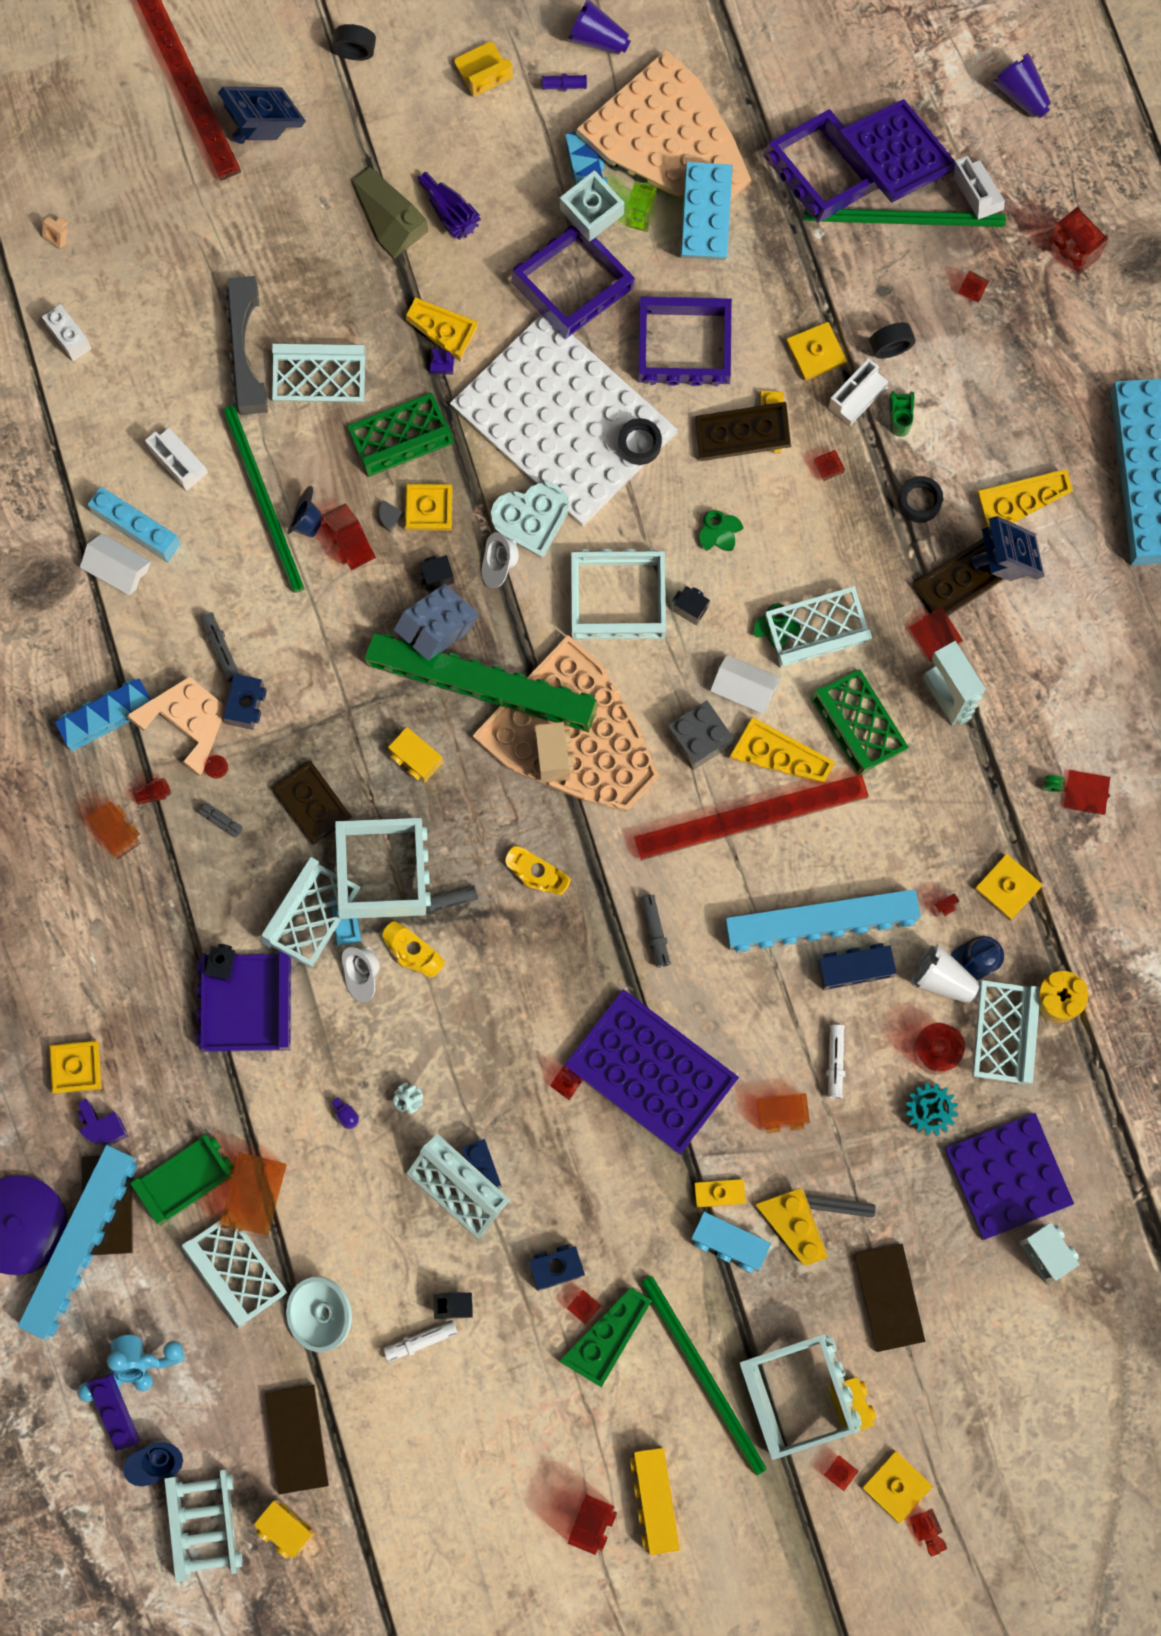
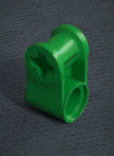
M890 391V429L895 436L904 437L911 430L914 419L915 399L914 392L912 391L909 394ZM902 420L906 422V425H900L897 421Z

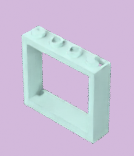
M583 549V551L571 552L573 640L665 639V551L647 549L646 552H636L635 549H624L622 552H613L611 549H602L599 552H590L587 549ZM657 565L658 623L579 624L578 566Z
M422 818L335 821L339 919L426 915V906H431L430 892H425V885L430 883L429 870H424V863L428 862V848H423V841H427V826L422 827ZM415 832L418 900L348 903L346 835Z
M828 1333L740 1362L772 1460L861 1431V1417L858 1411H854L851 1402L853 1401V1394L850 1387L846 1386L844 1382V1367L841 1362L837 1361L835 1355L837 1351L836 1344L832 1337L829 1338ZM820 1344L848 1427L785 1447L758 1364Z

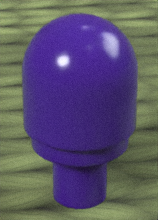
M339 1097L331 1102L337 1111L335 1113L336 1119L344 1128L353 1129L358 1125L359 1116L349 1104L344 1105Z

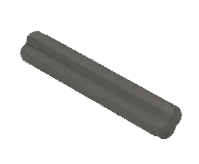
M805 1195L810 1209L871 1218L875 1216V1204Z

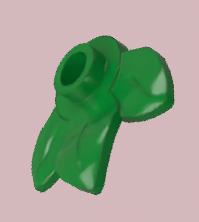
M710 510L703 518L704 527L699 534L700 543L706 551L715 545L724 551H733L735 547L734 533L743 530V524L733 515H724L719 510ZM716 519L719 523L712 525L710 521Z
M780 603L772 604L767 611L781 608L785 605ZM763 615L755 623L754 636L756 638L767 636L768 641L775 648L766 616ZM784 615L780 619L772 616L774 625L782 629L789 619ZM791 620L785 631L798 636L801 626ZM776 630L777 635H778V637H779V635L781 634V632H779V631ZM784 634L779 641L781 648L788 640V636Z

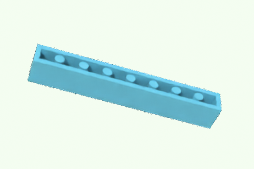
M916 889L729 917L725 920L729 950L742 953L749 951L750 947L759 946V949L772 948L774 943L783 942V945L787 946L796 944L797 940L806 939L807 942L821 940V936L830 935V938H840L845 936L844 933L853 931L854 935L868 933V929L877 928L878 931H886L892 929L893 925L901 924L902 928L916 925L915 922L919 921L921 915Z
M106 1145L17 1327L43 1340L50 1339L51 1336L54 1337L60 1327L58 1320L62 1313L65 1314L71 1304L69 1298L73 1290L77 1291L82 1282L80 1275L83 1269L88 1268L92 1262L94 1255L90 1253L94 1245L98 1246L101 1243L105 1234L102 1229L105 1223H110L114 1217L116 1210L113 1207L117 1199L121 1200L127 1189L124 1185L128 1177L132 1178L138 1165L135 1164L137 1158Z

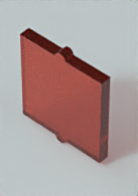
M943 607L938 608L929 615H923V619L909 627L930 662H932V657L936 651L954 641L958 645L963 642L962 637Z
M1069 770L1067 786L1064 788L1066 794L1063 808L1105 815L1107 799L1110 798L1108 792L1111 777Z

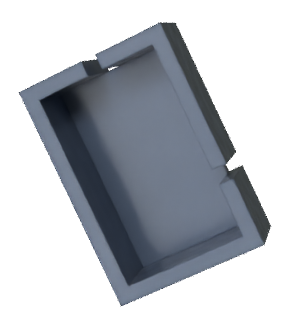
M444 584L405 610L394 631L410 644L419 628L422 627L423 629L413 648L429 661L456 640L469 633L479 613Z

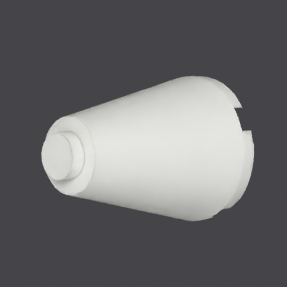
M935 944L934 947L932 945L920 959L917 965L920 967L919 973H913L911 984L916 988L967 1004L971 1001L975 1002L979 997L980 983L942 946Z

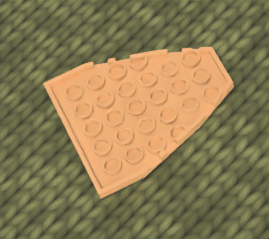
M667 49L576 130V134L608 164L614 167L618 164L628 169L629 174L634 176L636 173L648 179L647 183L679 198L683 195L684 171L687 162L733 165L731 201L751 182L734 137L701 81Z
M567 635L527 679L533 681L541 679L548 682L550 686L557 688L558 686H564L577 694L582 692L588 693L597 700L598 709L589 733L564 725V728L570 731L571 749L567 750V752H572L574 772L570 773V780L542 784L581 800L628 812L659 778V774L652 762L650 752L646 747L638 724L626 704L622 701L615 685L612 684L604 666ZM500 706L476 731L473 739L507 769L541 783L535 725L552 724L555 722Z

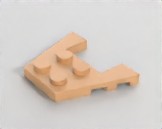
M188 677L130 713L127 718L144 731L158 713L162 714L197 743L182 763L200 776L207 762L226 706L191 677Z

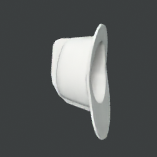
M495 532L491 534L486 542L481 574L485 585L489 588L501 586L506 579L508 570L515 567L519 559L516 541L507 539L501 533Z
M355 947L346 948L342 954V964L347 989L357 1001L367 1002L373 998L375 993L374 978L380 969L379 960L370 947L362 949Z

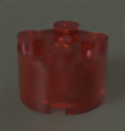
M941 1022L925 1027L913 1044V1056L918 1066L926 1073L934 1075L945 1074L953 1070L962 1060L965 1051V1041L962 1034L956 1028ZM936 1044L938 1047L943 1046L944 1050L941 1054L939 1051L934 1050Z

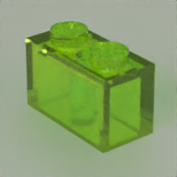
M634 183L627 205L626 227L648 232L655 211L657 188L652 187L648 183Z

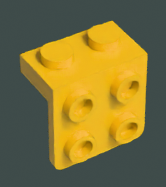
M488 42L455 58V66L473 97L513 79L512 63L509 58L503 60L493 42Z

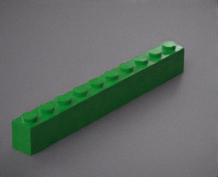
M386 633L381 635L373 634L364 658L368 667L551 722H564L565 726L588 733L590 731L598 705L594 696L582 692L577 694L564 686H558V688L550 686L548 682L541 679H536V681L527 679L521 673H506L500 667H486L481 662L473 659L466 661L454 653H447V655L439 653L428 661L413 648L414 642L410 644L405 640L402 642Z

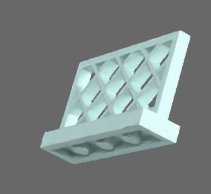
M273 344V401L365 403V345ZM279 361H289L294 366L285 376L278 370ZM305 361H311L316 366L308 376L299 368ZM327 362H335L340 367L331 376L322 369ZM350 362H360V371L354 376L345 369ZM298 370L305 379L295 387L287 378ZM320 370L328 379L318 388L310 378ZM343 370L350 380L341 388L333 379ZM286 381L293 390L287 396H278V387ZM307 381L316 389L310 396H304L299 391ZM330 382L339 389L334 396H326L321 391ZM354 382L360 388V397H350L344 390Z
M855 586L765 612L780 668L864 644L872 639ZM851 593L854 603L849 610L838 604L841 596ZM826 601L833 605L828 616L815 610L819 602ZM815 604L813 608L808 605ZM803 607L811 612L806 622L793 616L797 608ZM835 607L848 613L842 624L830 618ZM793 610L791 615L786 613L787 611ZM813 613L825 619L820 631L808 625ZM782 614L789 618L783 629L774 625L773 615ZM852 615L859 619L861 628L852 630L844 625L849 616ZM791 620L803 626L798 637L785 631ZM828 621L840 627L835 636L830 637L822 632ZM805 628L818 634L814 642L807 643L800 639ZM842 629H844L845 631H847V632H845V633L840 634L841 631H842ZM776 630L779 631V632H781V634L779 635V637H778V635H777ZM783 634L796 640L792 648L782 651L779 641ZM798 642L803 644L801 646L795 647Z
M310 857L261 935L262 944L269 948L272 946L312 968L342 920L339 919V914L337 917L327 919L324 911L326 907L334 905L338 907V894L336 891L338 883L334 884V881L337 882V874L319 865V861ZM320 873L330 878L331 885L318 888L316 879ZM347 880L348 888L353 890L348 897V903H351L360 891V887ZM333 889L336 900L322 903L320 892ZM317 894L319 904L306 907L305 897ZM321 909L324 920L310 923L307 912ZM304 913L307 924L293 927V916ZM325 924L326 935L314 939L312 927ZM309 929L311 940L298 943L295 932ZM292 933L295 944L284 946L278 942L282 935ZM313 944L315 953L311 959L301 955L299 947Z
M980 981L972 1077L1012 1082L1023 1086L1033 1083L1040 987ZM986 987L995 988L1000 995L993 1003L986 997ZM1012 991L1021 992V1002L1016 1006L1007 997ZM1002 999L1011 1009L1003 1017L994 1007ZM989 1009L998 1019L990 1027L984 1021V1013ZM1012 1013L1019 1019V1025L1014 1030L1004 1020ZM999 1023L1009 1033L1001 1041L992 1031ZM987 1033L996 1043L988 1051L982 1045V1037ZM1010 1037L1017 1043V1049L1012 1054L1002 1044ZM997 1047L1007 1057L1000 1064H997L990 1055ZM985 1057L994 1067L989 1073L979 1072L980 1061ZM1010 1061L1015 1067L1014 1077L1006 1076L1000 1067Z
M438 1134L423 1146L420 1155L407 1172L409 1177L478 1239L483 1236L501 1210L510 1201L504 1193ZM416 1170H424L426 1178L420 1175ZM432 1171H437L440 1179H434ZM436 1186H442L444 1194H441ZM450 1187L456 1188L458 1196L451 1194ZM454 1202L460 1203L462 1210H459ZM468 1204H473L476 1212H470ZM472 1219L479 1220L481 1229L473 1223Z
M232 1213L182 1245L183 1252L237 1329L243 1327L248 1321L288 1293ZM228 1221L235 1228L234 1238L219 1236L221 1226ZM215 1230H217V1235L211 1234ZM237 1233H239L242 1239H237ZM205 1237L216 1239L214 1251H203L198 1242ZM218 1240L233 1242L231 1255L216 1253ZM236 1242L246 1244L249 1247L248 1258L233 1256ZM251 1253L254 1254L256 1259H251ZM206 1255L213 1256L212 1262L208 1259ZM215 1257L230 1259L228 1272L216 1270L214 1267ZM232 1260L247 1262L245 1275L230 1273ZM250 1262L261 1264L264 1269L262 1278L247 1276ZM266 1273L268 1274L270 1279H265ZM220 1275L227 1276L226 1283ZM229 1277L244 1279L242 1293L230 1290L228 1287ZM247 1280L261 1282L259 1295L244 1293ZM264 1282L275 1284L280 1292L273 1297L262 1296ZM234 1295L241 1296L240 1303ZM243 1297L258 1299L257 1309L247 1314L242 1307ZM261 1300H266V1302L260 1306Z

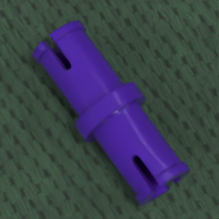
M562 73L560 76H542V90L562 89V92H567V89H587V75H567Z

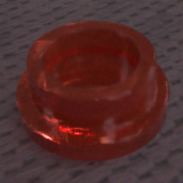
M213 755L207 759L204 768L209 777L219 779L227 774L229 767L224 757Z

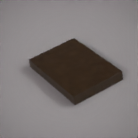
M309 761L272 787L313 845L336 830L335 821H349L352 819L348 810L312 761Z

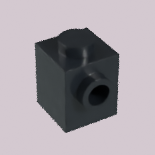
M447 555L438 558L432 556L420 563L421 571L418 572L421 585L426 584L428 591L438 589L444 584L448 586L455 583Z
M688 586L683 591L679 590L672 600L674 603L673 612L696 626L710 604V600L704 597L702 591L695 587L691 589Z
M218 944V947L211 946L205 971L207 978L232 982L237 953L235 950H232V946L226 944Z
M472 1292L433 1294L434 1319L473 1318Z

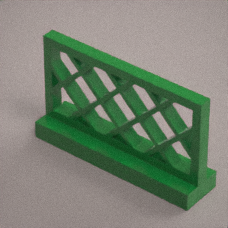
M433 393L347 425L368 477L454 444L451 430L445 422ZM431 402L432 409L430 413L419 410L420 406ZM404 411L412 413L408 422L398 419L399 414ZM416 415L427 418L423 427L413 424ZM384 419L391 421L387 430L376 427L378 422ZM431 420L440 422L442 426L436 430L427 428ZM395 423L405 426L402 435L391 432ZM361 428L369 430L366 438L356 436L355 431ZM410 428L420 431L418 437L413 439L406 437ZM373 432L384 435L380 443L370 440ZM388 437L399 440L397 445L392 447L386 446L385 443ZM367 445L377 448L374 454L365 456L364 450Z
M861 669L826 687L818 688L810 697L858 777L908 750L909 746ZM856 677L862 684L861 692L848 688L850 681ZM833 689L843 691L842 701L832 699L829 691ZM847 693L859 696L857 706L845 703ZM863 698L873 702V711L861 708ZM843 708L856 711L854 721L844 718L842 715ZM859 713L872 716L869 726L857 723ZM875 717L885 721V731L873 728ZM856 728L868 731L866 741L857 739L854 734ZM871 733L884 736L882 746L869 742ZM887 737L896 739L900 747L896 750L886 748ZM868 747L880 751L879 759L871 762L867 755Z

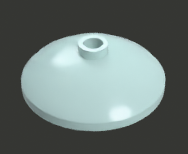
M319 1276L307 1278L297 1284L289 1296L286 1309L287 1322L297 1342L314 1352L330 1351L343 1343L351 1328L352 1311L347 1295L336 1282Z

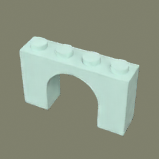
M954 641L934 653L932 661L936 667L925 672L923 676L925 684L952 726L958 722L962 725L972 718L971 715L976 712L975 708L979 706L978 703L983 699L982 695L986 690L960 647Z

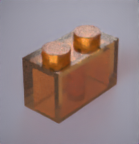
M110 801L88 816L87 819L116 859L119 860L141 844L137 838L141 834L133 823L129 826L124 820L127 815L120 805L114 807Z
M806 1093L759 1098L756 1101L760 1130H766V1134L781 1132L780 1128L790 1127V1131L803 1130L805 1125L810 1123Z

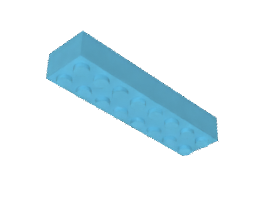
M1161 379L1116 381L1110 391L1131 566L1161 564Z

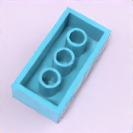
M686 163L680 258L725 260L727 258L733 165Z

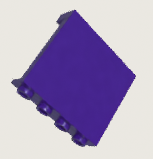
M279 951V954L237 955L232 982L207 978L205 971L209 955L202 953V960H198L197 963L198 974H201V983L197 984V996L201 998V1007L197 1008V1022H201V1031H197V1046H201L203 1052L291 1051V957Z

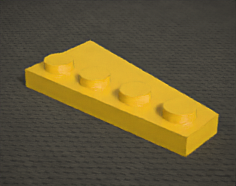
M1064 469L979 490L977 495L985 526L989 527V519L999 516L1015 523L1073 492L1068 470Z
M752 717L729 758L821 784L825 783L836 763Z

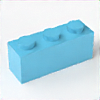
M703 1212L691 1238V1241L695 1242L694 1247L704 1252L710 1249L717 1253V1258L727 1263H730L731 1260L740 1263V1269L751 1274L753 1270L757 1272L760 1270L772 1244L706 1212Z

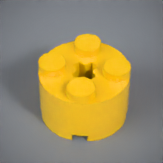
M1054 972L1038 986L1040 987L1039 1010L1043 1017L1051 1022H1068L1077 1017L1087 1005V984L1072 972ZM1060 992L1066 998L1063 1002L1060 1001L1061 997L1058 996Z

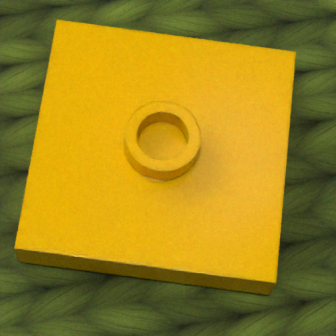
M829 322L789 337L786 340L805 381L847 364L845 355Z
M406 484L405 530L452 531L453 485Z
M1006 854L975 890L1011 921L1043 884L1011 856Z
M98 1040L49 1045L52 1094L102 1090L100 1044Z
M894 1451L862 1489L900 1524L931 1490L933 1485L897 1451Z

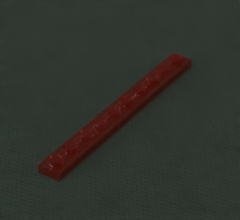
M136 0L220 181L241 173L239 164L162 0Z
M860 774L634 837L640 861L868 799L869 794L863 775Z

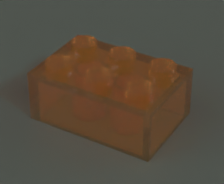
M239 1152L221 1217L220 1228L268 1239L287 1164Z

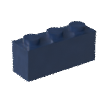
M883 943L869 946L870 949L861 951L860 948H852L846 950V954L837 955L836 952L823 954V958H820L818 961L823 991L893 978L897 972L891 945L884 946Z

